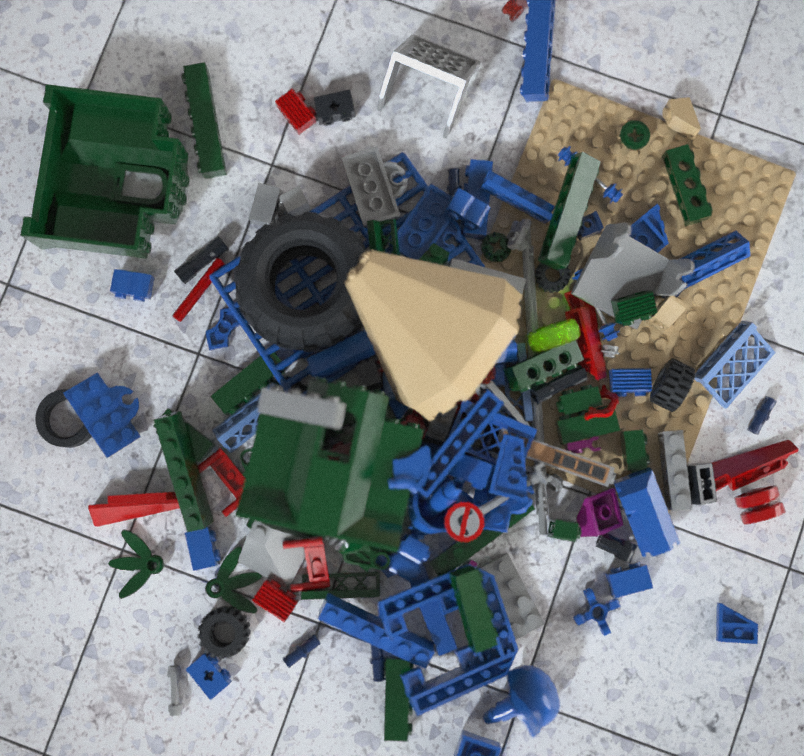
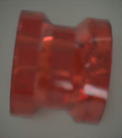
M509 0L501 12L507 14L509 19L514 22L523 13L525 7L519 5L517 0Z

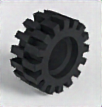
M540 262L535 270V282L539 284L538 287L540 289H544V292H559L570 280L571 270L568 269L569 265L567 268L558 269L560 274L559 280L551 282L545 276L546 270L551 267Z

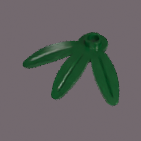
M126 529L122 530V537L141 558L121 557L109 561L108 565L119 570L141 571L134 575L119 592L120 599L136 593L148 581L151 574H159L164 568L163 558L159 555H152L147 544L138 535Z
M237 546L222 562L217 578L207 582L205 591L211 598L222 597L234 608L255 614L257 608L251 601L231 591L232 589H239L254 584L262 578V575L257 572L242 573L228 578L237 566L242 548ZM214 584L218 586L217 592L211 590Z

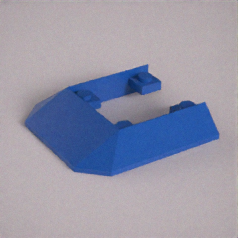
M466 564V565H464V566H462V567H459V568H457V569H454V570H452V571H455V570H458V569H460V568L469 566V565H471V564ZM479 569L483 576V581H481L482 587L488 595L487 605L493 614L492 624L498 632V637L496 638L498 645L479 653H475L468 645L455 650L459 667L426 682L420 667L400 674L406 690L405 693L417 716L507 676L518 652V646L494 575ZM450 572L378 601L379 617L389 639L408 631L402 614L432 601H438L443 615L459 610L449 576Z

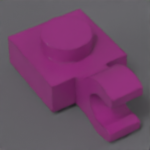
M599 437L564 444L565 450L571 451L574 454L582 453L583 448H588L593 452L601 450V447L594 448L592 446V442L599 440Z

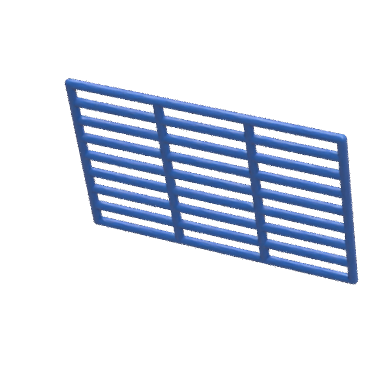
M404 152L387 161L397 164L402 161L407 168L405 175H398L392 180L395 183H400L403 179L412 176L418 185L395 200L397 207L419 192H425L429 187ZM350 185L309 211L320 214L339 201L345 210L333 218L342 221L350 216L355 225L349 228V230L355 233L360 231L366 239L363 241L365 248L369 247L367 228L364 229L362 221L356 213L358 211L357 205L355 203L351 206L346 196L352 193ZM411 211L396 220L397 228L402 226ZM390 225L383 228L385 236L391 232ZM461 233L460 245L449 253L448 261L465 251L471 259L468 263L485 267ZM451 236L446 237V238L444 239V241H446V240H448L449 238H451ZM390 247L385 249L386 254H391L393 251ZM238 256L210 274L209 278L284 392L289 393V389H292L291 386L310 374L306 367L286 381L280 371L308 352L298 350L278 364L274 363L270 355L281 348L273 344L265 349L260 341L262 337L253 331L239 310L238 302H234L229 295L230 292L236 289L235 281L224 287L219 280L221 276L239 264L241 256ZM306 256L300 261L295 258L290 261L292 266L277 275L275 285L297 272L303 281L284 292V296L288 300L307 287L313 296L294 309L306 310L315 303L321 305L325 302L324 298L335 289L337 281L320 292L314 285V282L334 270L330 264L308 276L303 267L317 259V257ZM357 362L324 379H327V383H332L359 364ZM307 390L301 393V395L306 396Z

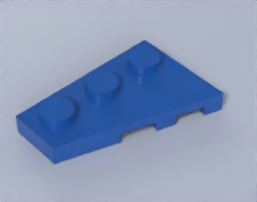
M504 434L489 493L528 503L524 439Z

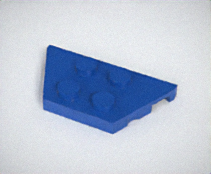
M658 204L631 225V234L629 235L657 253L669 244L667 234L664 232L665 226L663 220L661 221Z

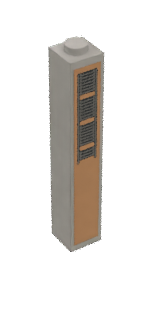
M500 429L497 437L499 442H502L504 434L509 435L507 430ZM511 432L512 436H517V434ZM522 436L518 437V438L524 439V448H525L526 445H527V443H528V440H529V439L524 438V437H522ZM533 439L526 456L530 460L539 463L543 462L544 465L606 487L609 486V483L613 484L616 477L614 467Z

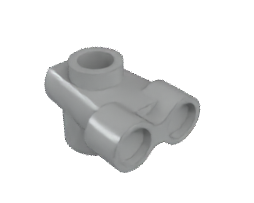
M522 219L521 221L512 222L510 232L507 235L508 248L512 250L517 249L518 251H523L527 248L529 239L526 237V234L532 224L530 220Z

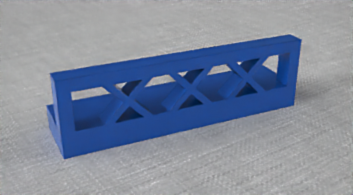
M490 170L487 171L479 187L480 189L544 224L551 221L552 212L555 207L553 204Z
M734 231L680 258L689 259L694 262V272L685 276L682 275L680 279L688 285L686 287L688 288L750 257L749 241L738 231ZM735 238L738 240L736 243H728ZM715 248H722L718 252L712 251ZM699 256L705 257L702 260H695Z

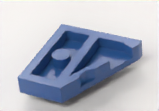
M717 603L716 641L758 644V624L724 604Z

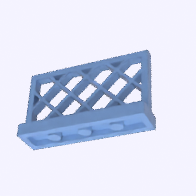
M741 321L695 373L694 380L701 383L725 409L728 408L776 353L757 332V327L753 322ZM752 334L755 337L754 345L748 346V338ZM747 348H754V359H747ZM759 348H764L767 351L763 358H759ZM738 349H742V359L735 360V352ZM736 362H742L741 373H735ZM747 362H753L751 372H747ZM726 363H730V373L723 374V366ZM729 376V387H722V377ZM734 376H741V383L738 386H734ZM713 377H717V387L715 388L708 384ZM722 390H729V397L724 401L722 399Z

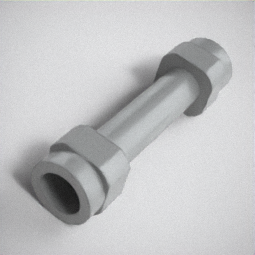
M179 665L169 666L167 671V677H170L171 704L168 705L169 716H179L182 711V704H179L178 677L181 676Z

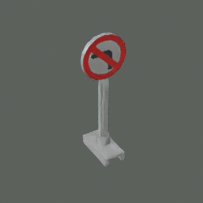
M543 462L531 466L533 472L527 475V487L538 482L547 484L553 480L552 476H544L545 471L540 470V468L545 466ZM498 495L479 508L469 502L454 504L445 516L447 533L453 539L460 542H469L476 539L484 528L483 515L509 498Z

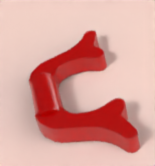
M602 385V390L599 391L601 398H608L611 401L607 408L603 410L589 407V411L584 415L585 420L611 416L619 404L618 395L610 392L606 385Z

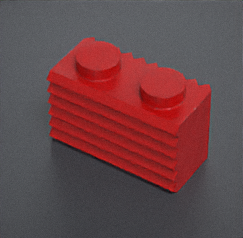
M291 88L287 93L279 97L275 103L282 115L300 135L317 122L315 117L317 113L311 105L307 107L304 103L305 98L300 91L296 93Z
M267 579L252 601L285 623L299 602L296 599L297 595L290 590L284 591L281 589V584L274 579L270 581Z

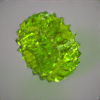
M566 319L548 324L529 332L527 335L528 344L532 351L540 352L571 343L580 337L579 325L574 319Z

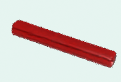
M219 258L215 259L173 313V318L179 322L185 318L212 283L209 278L210 274L225 265L224 261Z

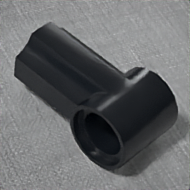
M608 533L598 536L595 547L609 552L614 557L627 563H631L638 546L627 540L618 539Z

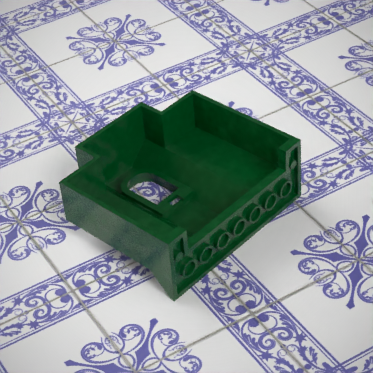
M46 84L43 104L49 109L37 186L31 217L23 216L20 236L40 249L65 248L147 259L148 253L150 254L152 249L150 237L154 234L155 225L153 222L176 225L182 213L183 205L185 206L187 202L185 190L186 187H189L190 183L187 168L189 154L178 138L169 137L167 128L168 124H171L172 114L161 98ZM126 171L160 176L162 179V190L159 196L154 199L123 196Z
M319 377L309 380L306 396L308 393L320 395V399L326 400L327 396L339 398V403L346 404L345 410L352 413L356 418L349 455L321 449L326 426L260 413L244 486L234 517L398 552L410 490L405 488L390 489L388 479L394 478L393 460L408 458L420 449L423 429H419L420 425L407 422V426L400 425V420L392 418L384 421L389 397L385 396L386 392L374 390L371 393L367 392L366 387L354 385V388L346 387L347 384L345 382L334 380V383L331 384L327 383V379ZM328 455L339 457V462L327 459Z

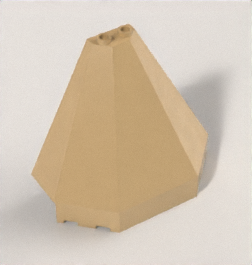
M372 250L364 252L359 258L360 262L356 268L351 269L347 274L345 285L396 400L411 409L414 408L429 421H432L438 412L445 413L455 407V402L458 400L465 401L471 397L514 338L519 328L516 319L520 318L521 306L518 302L522 299V294L503 278Z

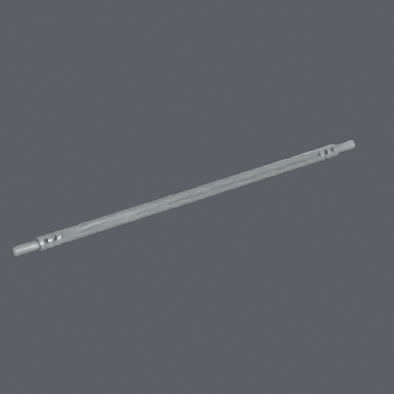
M531 228L526 234V237L529 239V245L522 251L523 274L526 279L524 293L528 358L539 353L534 248L531 246ZM534 383V384H532V385H530V386H531V388H533V387H535V386H537V385H536V383ZM531 398L532 428L537 429L534 439L544 443L542 403L537 405ZM545 465V466H543L542 468H540L541 471H542V470L545 471V474H543L544 476H546V465ZM538 482L535 484L536 514L539 515L540 535L547 534L546 515H548L547 484Z

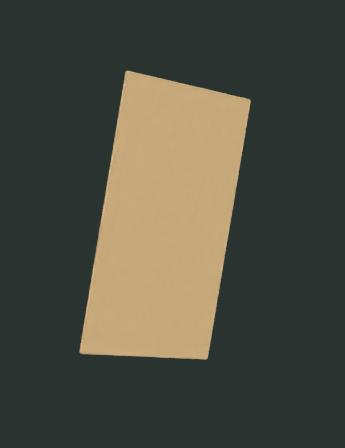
M553 79L549 87L548 101H544L512 178V183L555 206L568 166L565 167L564 160L558 161L560 158L558 154L563 147L568 148L571 146L570 151L572 153L576 151L578 153L584 152L601 161L597 178L609 187L610 184L616 183L615 188L617 190L623 189L621 191L623 195L617 203L613 201L610 204L611 199L609 197L603 198L605 189L594 181V189L589 197L588 208L583 216L597 211L604 228L609 224L624 222L632 225L658 204L661 221L663 220L665 226L664 232L667 234L669 242L658 253L667 259H680L734 231H738L749 241L751 255L684 289L677 298L688 306L667 330L657 329L649 319L641 321L638 329H633L616 323L615 318L601 311L607 324L610 322L616 323L614 329L615 331H620L617 333L618 337L609 342L607 339L602 340L605 335L603 332H599L602 349L603 345L619 347L618 352L620 354L615 355V358L604 357L607 378L596 380L594 379L595 376L586 371L588 380L574 387H568L542 402L544 443L565 450L564 444L560 445L555 422L560 421L559 417L562 416V412L559 413L556 407L557 398L562 396L561 392L573 389V392L581 391L580 387L589 384L592 387L598 386L599 391L602 390V385H606V388L610 391L609 370L624 368H651V384L653 387L661 369L672 358L694 368L696 373L741 322L796 173L697 134L694 140H690L668 127L666 121L563 81ZM632 120L643 122L650 131L648 144L642 149L635 151L630 148L627 149L621 143L619 136L623 125ZM635 129L632 135H629L630 137H633L634 142L636 141L637 137H640L639 135H636ZM686 144L694 152V163L700 170V180L706 188V198L711 203L713 209L712 216L709 219L689 226L684 224L662 159V155L666 150ZM679 164L680 169L686 170L683 164ZM685 182L688 188H692L690 182ZM691 199V203L694 206H698V202ZM503 201L491 233H503L507 237L513 221L530 220L532 222L530 227L531 246L534 248V267L536 270L540 263L537 260L550 221L544 224ZM588 222L584 223L586 228H590ZM603 230L579 241L578 236L576 237L577 242L572 249L571 261L568 264V269L571 270V277L563 289L553 293H549V291L544 292V289H540L538 287L539 284L535 282L539 353L571 339L565 312L570 311L564 293L573 290L577 280H572L575 277L574 273L585 267ZM735 238L728 243H736L738 240ZM499 240L498 242H496V244H491V246L494 247L493 254L495 253V251H497V249H502L499 246ZM715 248L712 251L718 252L722 248ZM511 249L510 255L501 262L489 261L483 254L481 255L480 260L486 268L524 278L522 251ZM699 256L695 260H702L705 257ZM549 268L546 270L545 276L549 281L555 282L559 280L560 274L558 270ZM523 289L522 299L518 302L521 305L520 318L516 319L519 328L516 333L515 343H525L526 358H528L525 293ZM654 296L656 307L658 308L665 299L661 296ZM596 311L598 327L600 329L603 323ZM566 368V369H563V370H562L563 374H561V375H559V376H556V377H553V378H552V376L547 377V378H546V379H547L546 382H549V381H551V380H553V379H555V378H557V377H560V376L564 375V374L566 373V371H568L567 368ZM713 377L708 383L712 388L717 386V377ZM695 380L684 402L674 412H670L650 402L651 392L641 397L634 396V393H627L626 397H619V404L615 411L620 431L595 436L599 437V440H594L592 446L594 448L601 447V450L593 452L588 448H583V452L577 453V455L614 467V472L616 473L615 480L630 475V470L624 471L620 432L643 430L644 434L647 435L645 449L650 458V464L647 467H651L665 502L658 433L683 430L686 462L688 463L713 397L701 383ZM498 387L499 390L505 395V387ZM520 390L509 391L510 397L515 401L521 396ZM601 398L603 405L599 407L609 405L611 400L608 398ZM516 405L515 408L523 416L522 410ZM578 412L570 414L571 418L579 416ZM421 415L424 423L429 426L431 421ZM529 421L528 424L532 427V421ZM480 438L474 441L475 445L482 447L483 444ZM494 447L493 451L499 454L500 448ZM525 458V465L531 467L534 465V461ZM546 465L547 474H557L562 480L596 494L610 488H615L614 483H609V486L606 487ZM615 488V492H616V496H617L618 503H621V501H620V499H619V496H618V493H617L616 488Z

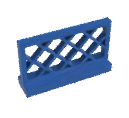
M468 400L462 401L447 440L456 430L458 423L459 425L461 424L460 418L462 413L469 414L476 405L475 403ZM497 413L489 422L492 430L482 435L480 434L476 438L481 439L484 449L476 452L470 446L466 451L496 464L497 459L490 457L488 449L495 446L501 447L500 444L502 442H499L495 431L505 429L510 436H512L511 432L517 434L514 437L522 436L529 439L524 448L526 458L537 429ZM492 424L498 426L499 428L494 429ZM493 433L497 444L486 448L482 437ZM486 451L487 456L481 454V452Z

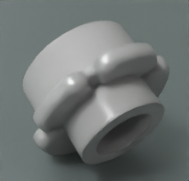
M603 345L601 350L604 353V357L615 358V355L620 354L618 346Z
M557 474L548 475L553 478L552 481L547 483L551 490L557 492L560 488H563V480Z

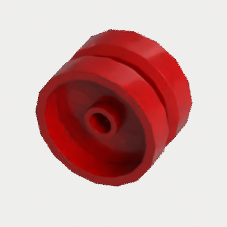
M777 485L752 489L734 497L738 508H748L740 514L744 525L766 521L786 513L783 502L773 501L780 496Z

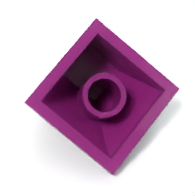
M610 488L584 499L576 517L579 527H581L580 537H598L624 526L615 488Z

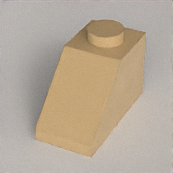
M690 97L668 100L662 111L667 126L686 138L694 140L701 127Z
M669 296L658 306V313L653 314L649 320L653 322L652 325L657 329L667 330L688 305L675 296Z

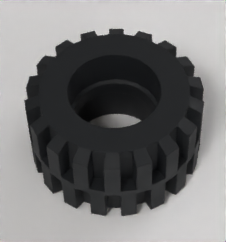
M674 358L670 359L663 366L653 384L650 402L670 412L677 410L692 387L695 369Z
M221 606L209 612L201 620V625L198 627L200 633L197 636L201 640L199 643L200 647L204 646L206 654L209 652L211 657L215 658L217 656L219 657L218 659H224L225 657L228 659L238 654L248 642L251 632L249 630L250 623L246 621V615H242L240 610H235L232 606ZM226 621L233 626L235 637L232 642L222 643L215 637L214 627L217 622Z

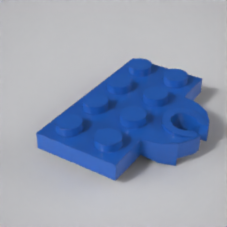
M433 184L429 185L397 232L399 253L406 258L419 260L433 243L449 253L455 250L453 244H447L444 241L446 237L451 236L455 239V242L459 243L461 238V229L458 223L447 215L448 212L445 211L452 196Z
M97 372L63 394L105 457L109 458L141 437L131 423L139 409V400L135 398L132 404H124L122 397L124 395H131L134 391L125 386L108 388Z
M532 485L527 487V492L530 494H534ZM490 487L483 488V490L475 488L472 504L479 508L498 495L489 493ZM528 497V503L509 498L483 515V529L508 533L511 514L527 512L526 510L532 505L533 500Z

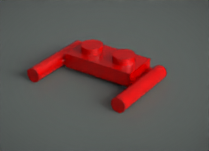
M220 447L199 464L198 469L199 473H202L211 466L236 497V500L221 511L227 517L237 509L245 476L242 475V472Z
M322 536L282 542L283 549L304 547L310 582L291 584V592L331 587Z

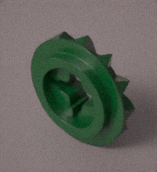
M632 120L623 125L619 136L621 143L627 149L630 148L635 151L642 149L648 144L650 131L643 122ZM634 129H635L636 135H639V136H640V137H637V139H636L635 142H634V140H633V137H630V136H629V135H632Z
M493 232L487 234L482 241V254L489 261L501 262L511 253V249L507 247L508 239L503 233ZM499 240V246L502 249H497V251H495V253L493 254L494 247L491 246V244H496V242H498Z

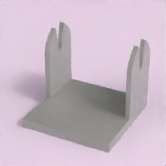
M412 34L393 52L378 100L377 111L381 112L382 108H385L400 64L403 63L459 86L443 133V138H447L455 123L470 79L478 69L480 61Z
M626 222L609 224L605 226L571 294L615 318L611 300L643 290H652L654 296H675L680 293L687 284L679 279L682 275L685 276L694 272V262L689 259L669 260L629 236L631 234V225ZM641 319L634 320V324L629 325V327L638 329Z

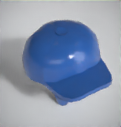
M445 477L428 498L419 491L415 494L410 491L407 503L408 517L412 525L420 532L426 534L447 533L445 528L447 511L454 504L460 502L472 503L473 498L462 490L464 484L461 480L451 481L449 477Z
M521 665L513 668L507 674L509 696L497 702L495 707H491L485 712L483 720L486 724L499 723L501 720L505 722L518 716L527 727L531 737L534 738L538 736L542 727L555 720L560 709V699L552 679L546 672L533 665Z

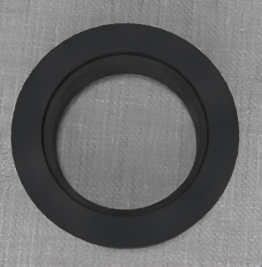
M60 389L48 394L40 402L35 415L36 427L41 437L49 444L65 448L77 447L92 437L84 424L80 431L71 437L57 435L50 425V414L53 408L58 403L67 400L63 393L69 389Z

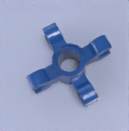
M592 588L583 590L589 605L585 612L573 616L575 623L581 625L593 619L597 622L602 635L610 634L611 630L605 619L609 611L621 607L619 600L614 598L601 604L597 602ZM595 607H600L601 614L597 617H594L592 613L593 609Z

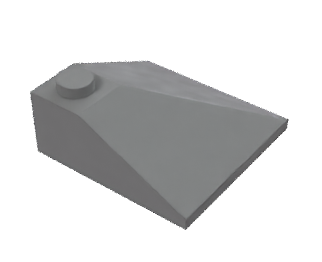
M254 521L238 562L270 580L274 579L281 586L289 589L305 558L304 547L283 549L282 542L309 537L294 529Z

